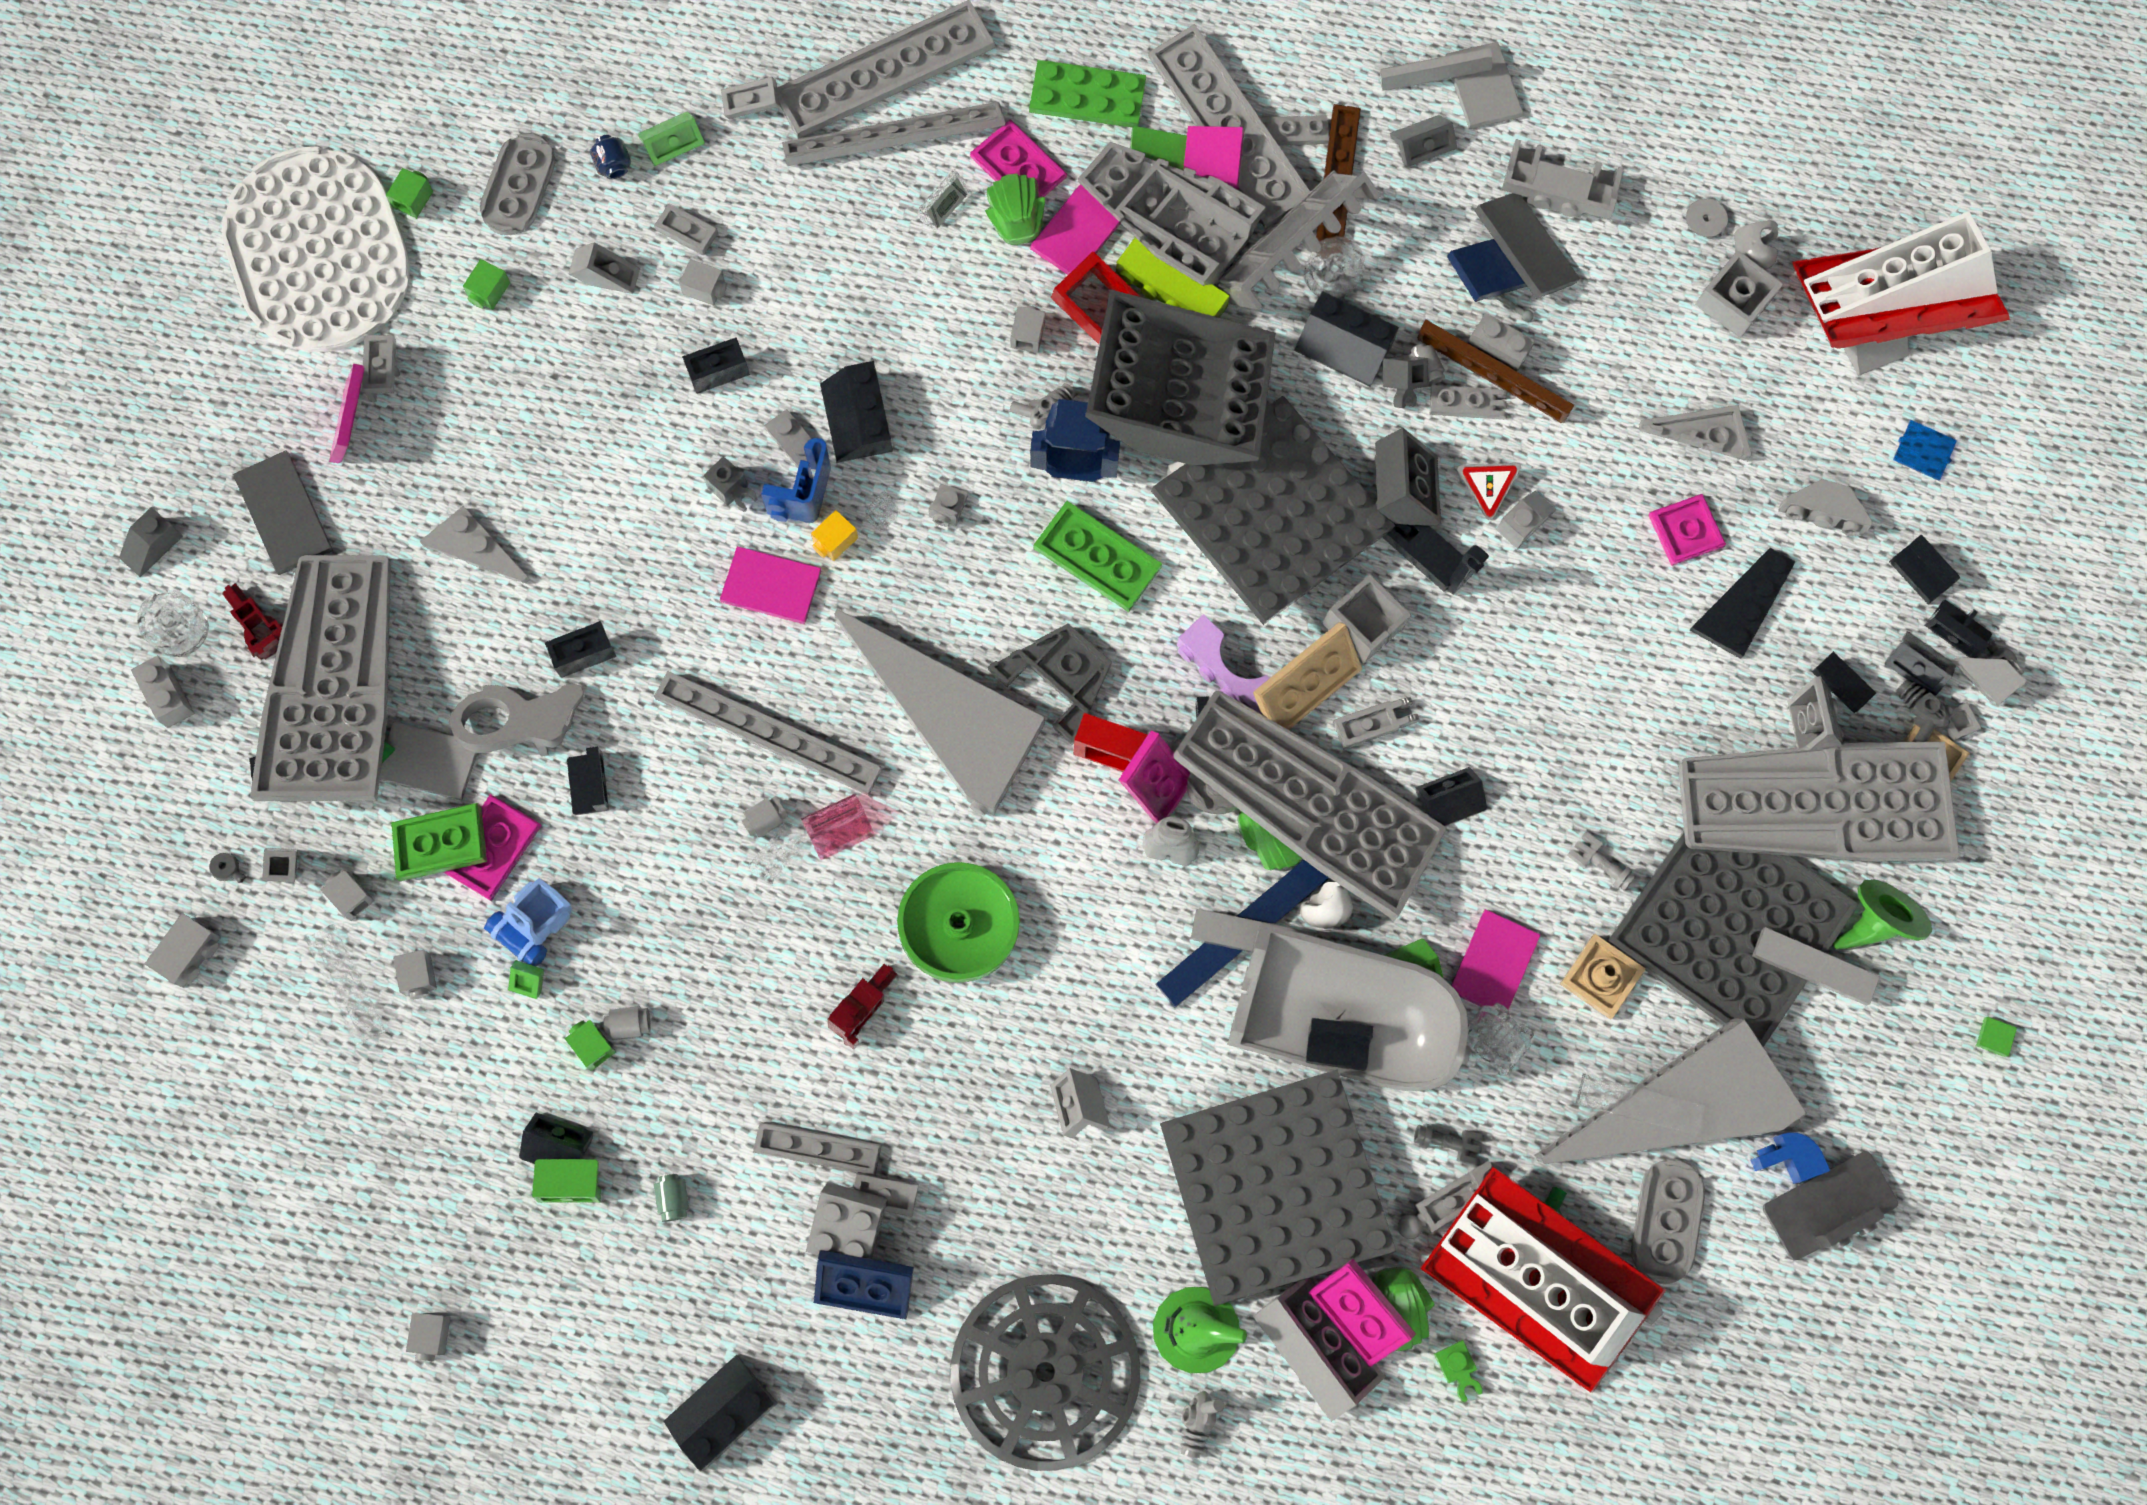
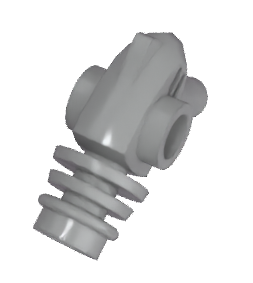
M1064 383L1039 401L1031 400L1029 405L1013 401L1010 406V412L1029 417L1033 428L1045 429L1052 404L1056 403L1058 399L1073 400L1076 392L1069 384Z
M1202 1391L1194 1395L1190 1405L1184 1407L1182 1422L1190 1430L1182 1429V1434L1186 1435L1182 1436V1441L1187 1443L1180 1444L1182 1447L1181 1454L1200 1458V1454L1204 1450L1199 1446H1205L1206 1442L1201 1440H1208L1209 1436L1202 1433H1208L1214 1427L1216 1413L1224 1410L1225 1405L1221 1399L1211 1400L1209 1394L1206 1391Z

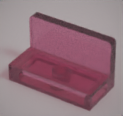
M856 794L801 818L821 860L874 835Z

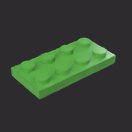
M1038 60L1029 113L1133 128V126H1139L1146 75Z
M1069 501L1064 503L1033 545L1034 550L1128 613L1162 568L1161 562Z

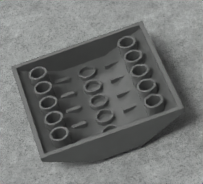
M1110 289L1085 417L1135 451L1193 466L1258 461L1276 333Z

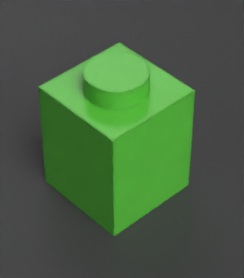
M402 168L388 190L386 197L394 209L417 219L432 195L433 190L428 182L429 179L423 173L416 170L411 172Z
M480 259L464 283L463 288L468 296V301L478 308L486 306L493 310L509 286L510 280L504 270Z
M583 1020L575 1024L569 1030L570 1035L565 1038L585 1067L590 1071H593L616 1053L597 1025L591 1020H588L586 1023Z

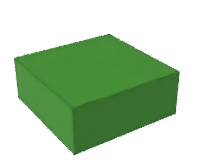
M515 960L510 967L508 990L537 999L542 991L544 969Z
M1985 1017L1976 1046L2007 1057L2010 1054L2017 1027L1991 1017Z

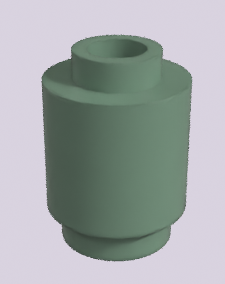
M678 1174L660 1176L659 1182L653 1185L657 1214L661 1215L662 1222L687 1218L686 1210L689 1209L685 1179H678Z

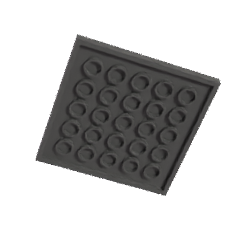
M1281 396L1266 407L1258 461L1195 466L1184 464L1154 485L1151 490L1154 496L1263 625L1377 542L1395 526L1390 519L1378 511L1374 500L1284 396Z
M1683 831L1607 942L1646 968L1645 971L1720 1024L1725 1025L1734 1018L1745 1020L1764 1047L1808 980L1752 957L1762 929L1765 927L1827 953L1859 904L1790 856L1690 849L1685 844V834Z
M1338 1069L1160 1123L1214 1307L1337 1270L1351 1259H1354L1358 1264L1396 1252Z

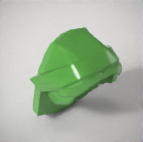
M1008 174L1001 177V180L993 182V186L987 188V199L990 207L985 212L998 235L1011 245H1020L1034 241L1039 236L1043 226L1045 197L1039 196L1036 179L1028 178L1027 175Z
M1240 811L1237 817L1239 832L1247 847L1257 852L1266 870L1271 871L1276 868L1281 870L1299 863L1302 857Z
M1394 1267L1376 1272L1372 1282L1416 1333L1412 1340L1395 1351L1412 1349L1413 1345L1420 1344L1422 1339L1429 1337L1427 1312L1435 1304L1428 1291L1410 1269Z

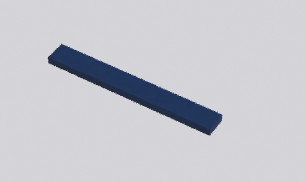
M1303 860L1236 917L1276 924L1326 882L1329 877ZM1204 943L1156 983V987L1176 1008L1243 951Z

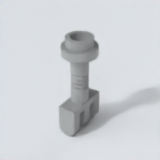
M1585 832L1582 839L1590 844V846L1588 847L1583 842L1578 841L1574 847L1583 855L1581 856L1574 850H1570L1567 856L1583 869L1589 861L1597 867L1599 866V868L1616 880L1613 884L1614 887L1617 889L1621 887L1623 890H1626L1636 877L1631 873L1633 870L1626 867L1623 871L1598 853L1603 843L1590 833Z

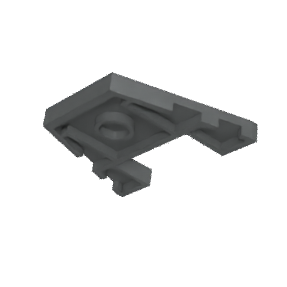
M1068 623L1035 640V643L1010 653V656L991 663L988 666V671L1008 687L1028 666L1072 704L1053 724V729L1073 745L1083 714H1089L1112 661Z

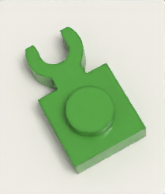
M1463 1340L1434 1353L1447 1383L1457 1381V1395L1462 1402L1468 1400L1464 1393L1465 1387L1468 1385L1474 1387L1477 1395L1483 1393L1480 1383L1470 1376V1373L1476 1371L1477 1368Z

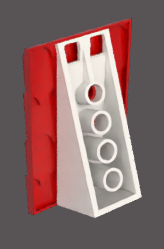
M1969 211L1882 248L1792 261L1793 269L1831 348L1841 349L1874 341L1881 343L1923 333L1935 334L1962 327L1970 329L2010 320L2009 313L1998 295L1991 250Z
M1492 1167L1420 1268L1590 1393L1595 1391L1601 1380L1667 1291L1495 1167Z

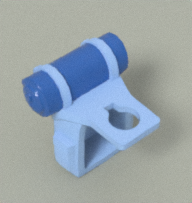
M540 878L535 882L530 881L515 895V902L513 904L509 902L506 905L507 911L505 913L502 911L495 912L487 919L484 929L491 934V937L514 954L520 962L535 967L543 962L547 954V949L542 943L551 933H557L567 923L572 910L571 904Z

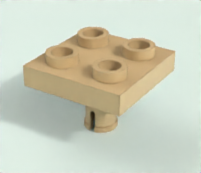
M1593 934L1560 982V985L1607 1018L1612 1019L1646 968L1598 935Z

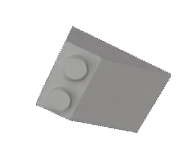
M1814 677L1787 701L1797 748L1809 747V750L1843 746L1844 731L1837 721V701L1835 698H1832L1831 690L1822 677Z

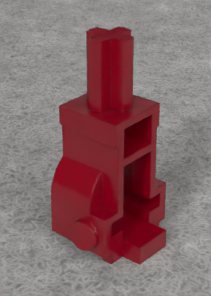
M237 583L232 586L227 585L222 595L233 608L230 611L232 616L245 629L244 639L248 646V651L253 657L257 656L260 660L263 658L266 660L277 652L283 623H279L271 616L264 615L261 607L251 597L247 598ZM262 621L271 631L277 627L269 636L254 645L258 640L251 629Z
M883 964L869 982L862 978L827 1019L828 1028L842 1038L844 1044L850 1046L853 1050L859 1044V1039L856 1036L884 1002L883 992L898 975L891 966Z

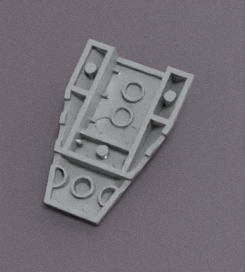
M1113 142L1107 144L1078 178V182L1155 257L1203 286L1215 284L1248 244L1266 209L1262 204L1218 178L1209 176L1207 179L1198 176L1195 170L1186 167L1184 170L1169 166L1168 161L1160 158L1157 161L1146 158L1145 153Z

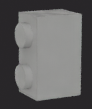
M1485 313L1473 331L1468 344L1518 372L1529 355L1535 340Z
M157 655L131 669L155 719L165 727L170 728L195 714L171 666Z
M181 913L144 964L173 984L184 988L186 984H191L198 977L200 972L198 968L205 958L212 957L217 951L219 945L217 942L221 937L196 920Z

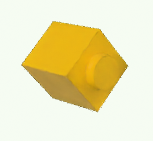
M837 510L811 532L814 543L812 545L813 549L822 558L828 556L832 561H835L858 539L857 529Z

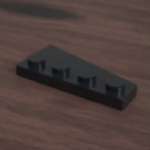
M1769 548L1690 628V631L1741 659L1745 655L1796 561Z

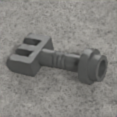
M1425 1123L1423 1126H1417L1414 1134V1143L1419 1144V1147L1427 1149L1429 1144L1456 1150L1458 1151L1456 1161L1479 1166L1480 1160L1468 1155L1469 1152L1481 1154L1482 1147L1472 1145L1471 1140L1484 1142L1485 1135L1463 1130L1461 1139L1433 1132V1126Z

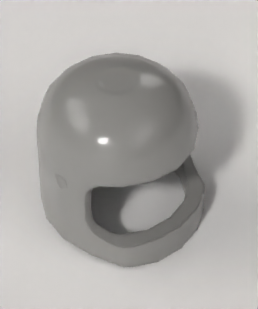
M1767 220L1751 223L1739 228L1734 233L1735 253L1737 250L1764 270L1771 268L1777 260L1778 250L1767 244L1778 237V224L1775 221ZM1762 230H1772L1766 236L1761 237Z

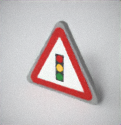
M1519 463L1458 466L1457 471L1487 520L1494 518L1517 477L1521 465Z

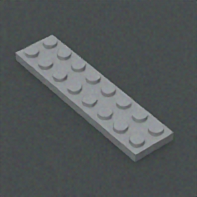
M967 0L777 87L780 107L797 138L800 139L995 49V42L970 0Z
M1195 24L1148 52L1149 59L1195 126L1243 127L1244 138L1239 191L1266 207L1260 219L1265 229L1280 221L1310 193L1308 187Z

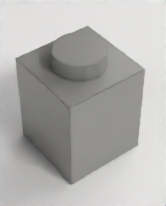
M690 259L679 285L683 295L714 306L717 298L721 299L724 296L727 283L724 280L722 270Z
M1017 306L1010 336L1011 348L1039 353L1045 327V311H1041L1034 306Z
M265 848L262 881L295 882L298 849Z
M346 870L332 874L326 880V885L320 889L338 911L350 921L355 919L375 901Z
M423 949L393 957L400 993L410 996V999L414 1000L428 997V991L437 990L430 953Z
M412 1313L406 1352L416 1353L415 1360L434 1361L435 1355H445L451 1316Z

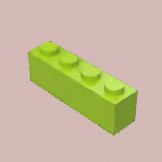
M1136 237L1116 262V273L1129 286L1133 284L1140 288L1142 294L1150 300L1157 299L1164 304L1218 318L1221 317L1228 307L1230 295L1212 284L1203 286L1158 259Z

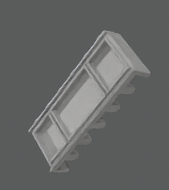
M1333 170L1228 268L1215 283V286L1230 295L1229 304L1259 311L1263 306L1251 289L1260 280L1267 289L1277 290L1280 287V282L1271 270L1282 261L1288 270L1298 271L1300 262L1292 250L1303 242L1308 251L1318 252L1321 244L1312 231L1323 223L1329 232L1338 233L1341 230V224L1333 212L1342 203L1349 213L1358 214L1361 211V205L1356 197L1377 200L1381 195L1365 171L1359 176L1337 174Z

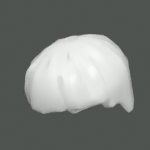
M1328 882L1323 884L1317 894H1312L1309 900L1302 903L1300 912L1301 917L1307 924L1328 929L1339 927L1345 923L1352 914L1353 906L1346 888L1337 882Z

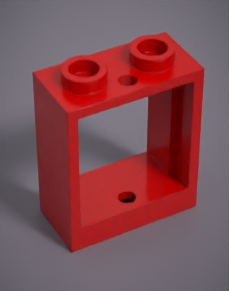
M1092 251L1054 288L1051 299L1099 344L1102 329L1069 296L1092 273L1109 290L1140 296Z
M1084 713L1074 739L1073 755L1124 772L1148 734Z

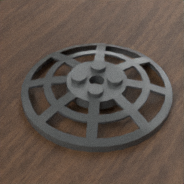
M1033 1275L1013 1280L998 1287L984 1297L970 1312L961 1326L954 1344L950 1363V1383L954 1403L962 1422L972 1437L985 1450L1001 1461L1018 1468L1034 1471H1057L1075 1467L1094 1458L1105 1450L1121 1433L1131 1417L1137 1401L1140 1385V1359L1136 1341L1128 1323L1118 1308L1103 1294L1091 1286L1072 1278L1058 1275ZM1036 1284H1054L1070 1287L1077 1290L1078 1293L1070 1308L1052 1303L1031 1305L1026 1287ZM1014 1291L1019 1309L1002 1319L990 1335L973 1326L978 1317L993 1302L1003 1295ZM1089 1298L1097 1301L1112 1316L1119 1326L1124 1339L1106 1345L1098 1329L1082 1315ZM1052 1313L1062 1315L1065 1319L1057 1334L1040 1333L1034 1314ZM1023 1319L1027 1338L1022 1340L1015 1348L998 1340L1000 1335L1017 1320ZM1077 1323L1090 1334L1097 1348L1079 1354L1075 1346L1069 1341ZM969 1338L984 1346L979 1362L980 1387L962 1393L960 1361L966 1339ZM993 1351L1009 1360L1007 1378L989 1384L988 1365ZM1128 1351L1131 1361V1382L1125 1406L1108 1398L1112 1381V1362L1110 1357ZM1101 1360L1103 1377L1098 1393L1082 1384L1084 1376L1083 1366ZM1043 1362L1052 1364L1055 1369L1054 1377L1047 1382L1039 1380L1036 1376V1368ZM1012 1391L1014 1396L1022 1403L1014 1421L1001 1411L993 1396ZM1075 1396L1093 1404L1091 1409L1080 1420L1070 1426L1068 1425L1063 1407L1069 1404ZM984 1399L994 1418L1009 1430L1001 1447L992 1443L978 1429L969 1415L966 1405ZM1101 1409L1118 1418L1113 1428L1102 1440L1088 1450L1077 1454L1072 1435L1087 1427L1098 1416ZM1033 1410L1051 1411L1056 1430L1036 1431L1027 1429L1025 1426ZM1020 1436L1035 1441L1060 1440L1065 1459L1034 1461L1015 1456L1012 1452Z

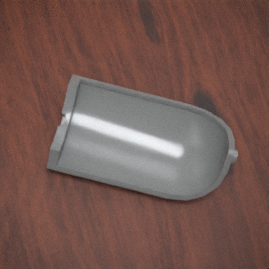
M1260 923L1249 967L1247 966L1241 990H1245L1247 993H1241L1227 1045L1325 1072L1338 1069L1340 1076L1402 1091H1425L1446 1085L1456 1076L1462 1064L1467 1065L1471 1053V1047L1467 1046V1010L1458 992L1439 974L1410 962ZM1319 1001L1347 1010L1335 1020ZM1319 1018L1374 1026L1373 1038L1369 1046L1367 1070L1360 1071L1306 1063L1308 1029L1311 1019Z

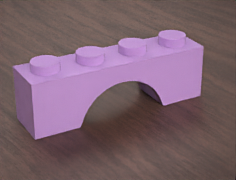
M1203 614L1178 637V653L1187 662L1193 661L1200 668L1198 670L1200 675L1209 683L1214 681L1221 688L1219 691L1262 715L1253 692L1270 678L1265 675L1255 679H1245L1231 673L1224 665L1220 655V646L1224 633Z

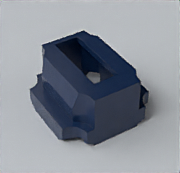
M1058 399L1056 403L1052 404L1045 429L1032 432L1030 467L1045 470L1051 477L1088 482H1096L1103 477L1117 478L1120 441L1111 439L1109 432L1085 417L1088 402Z

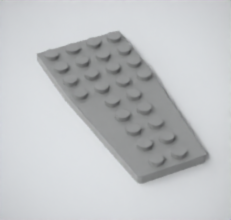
M304 555L299 558L262 711L250 794L253 801H377L387 723L391 565L386 556Z
M1221 691L1213 693L1174 753V759L1305 861L1393 921L1402 912L1447 830L1445 826L1370 776Z
M1945 742L1845 743L1843 746L1809 750V747L1689 757L1684 758L1678 765L1685 844L1690 849L1855 861H1942L1960 858Z

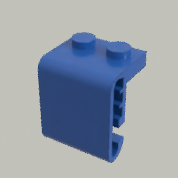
M813 438L804 445L807 461L800 460L793 489L769 484L763 485L761 496L767 514L772 519L780 522L792 519L807 523H813L818 519L831 471L828 450L823 439ZM811 469L816 470L814 479Z

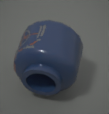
M602 135L595 140V144L590 149L592 161L599 175L607 177V179H617L628 172L627 169L631 164V159L622 139L611 137V135Z

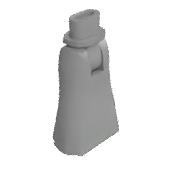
M1178 817L1163 818L1147 830L1143 837L1142 847L1148 858L1165 860L1166 855L1171 856L1170 861L1173 864L1189 866L1192 861L1196 860L1199 853V843L1192 827L1186 820Z

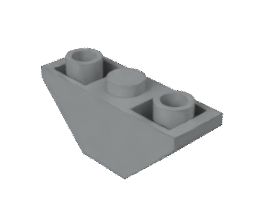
M1820 479L1787 496L1778 509L1779 512L1786 513V516L1790 519H1807L1814 521V524L1821 528H1838L1848 536L1863 535L1872 524L1871 518L1851 487L1825 479Z

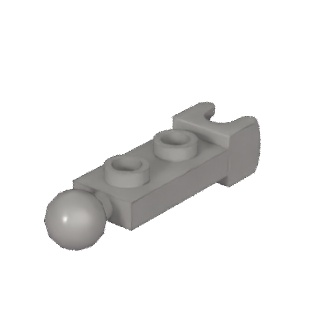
M1487 1161L1414 1205L1419 1214L1416 1216L1413 1214L1404 1215L1398 1222L1399 1233L1406 1239H1415L1421 1234L1423 1226L1426 1225L1430 1233L1457 1218L1484 1180V1174L1491 1169V1163Z

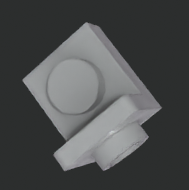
M940 484L935 500L929 506V517L933 518V522L940 526L948 527L949 524L957 526L968 497V492Z

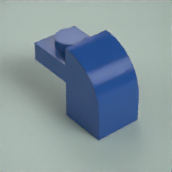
M1784 1133L1773 1137L1778 1149H1776L1774 1144L1756 1150L1758 1157L1750 1159L1755 1171L1784 1162L1793 1184L1830 1171L1819 1146L1811 1138L1800 1133Z

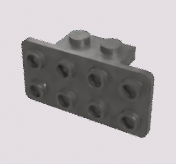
M1864 1151L1836 1165L1829 1172L1818 1175L1765 1203L1763 1211L1790 1259L1800 1260L1820 1248L1832 1246L1834 1250L1844 1247L1851 1242L1849 1237L1857 1232L1862 1236L1877 1229L1876 1222L1885 1218V1213L1895 1209L1898 1206V1200L1872 1155Z

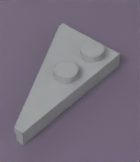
M1739 405L1645 419L1639 423V428L1642 432L1741 460H1749L1752 456Z
M464 506L420 540V543L427 549L431 548L454 559L466 561L470 565L501 574L508 579L527 583L530 580Z

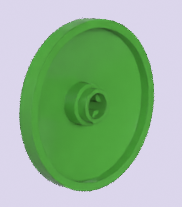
M947 863L927 870L911 883L899 905L897 925L899 939L904 952L922 972L941 981L954 983L970 982L993 973L1008 959L1015 947L1019 934V910L1012 891L995 873L971 863ZM956 923H962L964 925V928L959 927L955 929L953 928V925Z

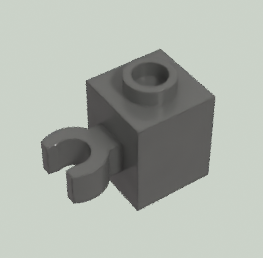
M1405 355L1383 358V387L1397 389L1393 399L1394 407L1416 406L1417 397L1413 389L1428 387V358Z
M724 456L703 475L707 488L727 506L735 500L737 508L742 512H746L747 508L741 502L742 499L750 497L755 502L758 500L754 490L747 488L748 485L744 474Z

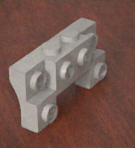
M1515 140L1502 186L1503 191L1528 197L1526 203L1532 204L1539 209H1551L1569 217H1581L1583 212L1610 220L1615 209L1624 168L1618 167L1616 173L1601 170L1602 163L1597 161L1592 174H1588L1545 161H1539L1543 146L1537 145L1536 150L1532 151L1521 148V140Z

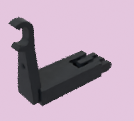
M1392 522L1395 525L1394 528L1382 537L1443 592L1448 590L1453 595L1466 583L1474 572L1478 573L1481 570L1484 562L1489 558V555L1477 545H1473L1463 556L1428 525L1395 524ZM1399 527L1401 530L1396 532L1395 530Z

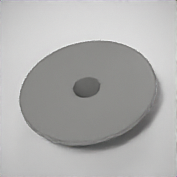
M1699 199L1689 206L1686 212V221L1689 228L1697 235L1714 237L1722 233L1726 228L1728 215L1725 208L1717 201Z

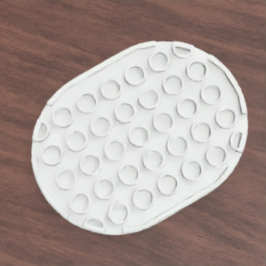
M316 146L300 147L282 151L261 161L251 169L252 172L241 183L239 182L235 186L228 199L229 204L222 219L224 248L240 298L247 313L254 323L270 338L285 346L302 351L329 352L340 350L364 341V336L374 335L397 312L405 297L410 278V262L407 247L394 209L386 197L387 191L372 169L357 160L356 157L340 150L332 151Z

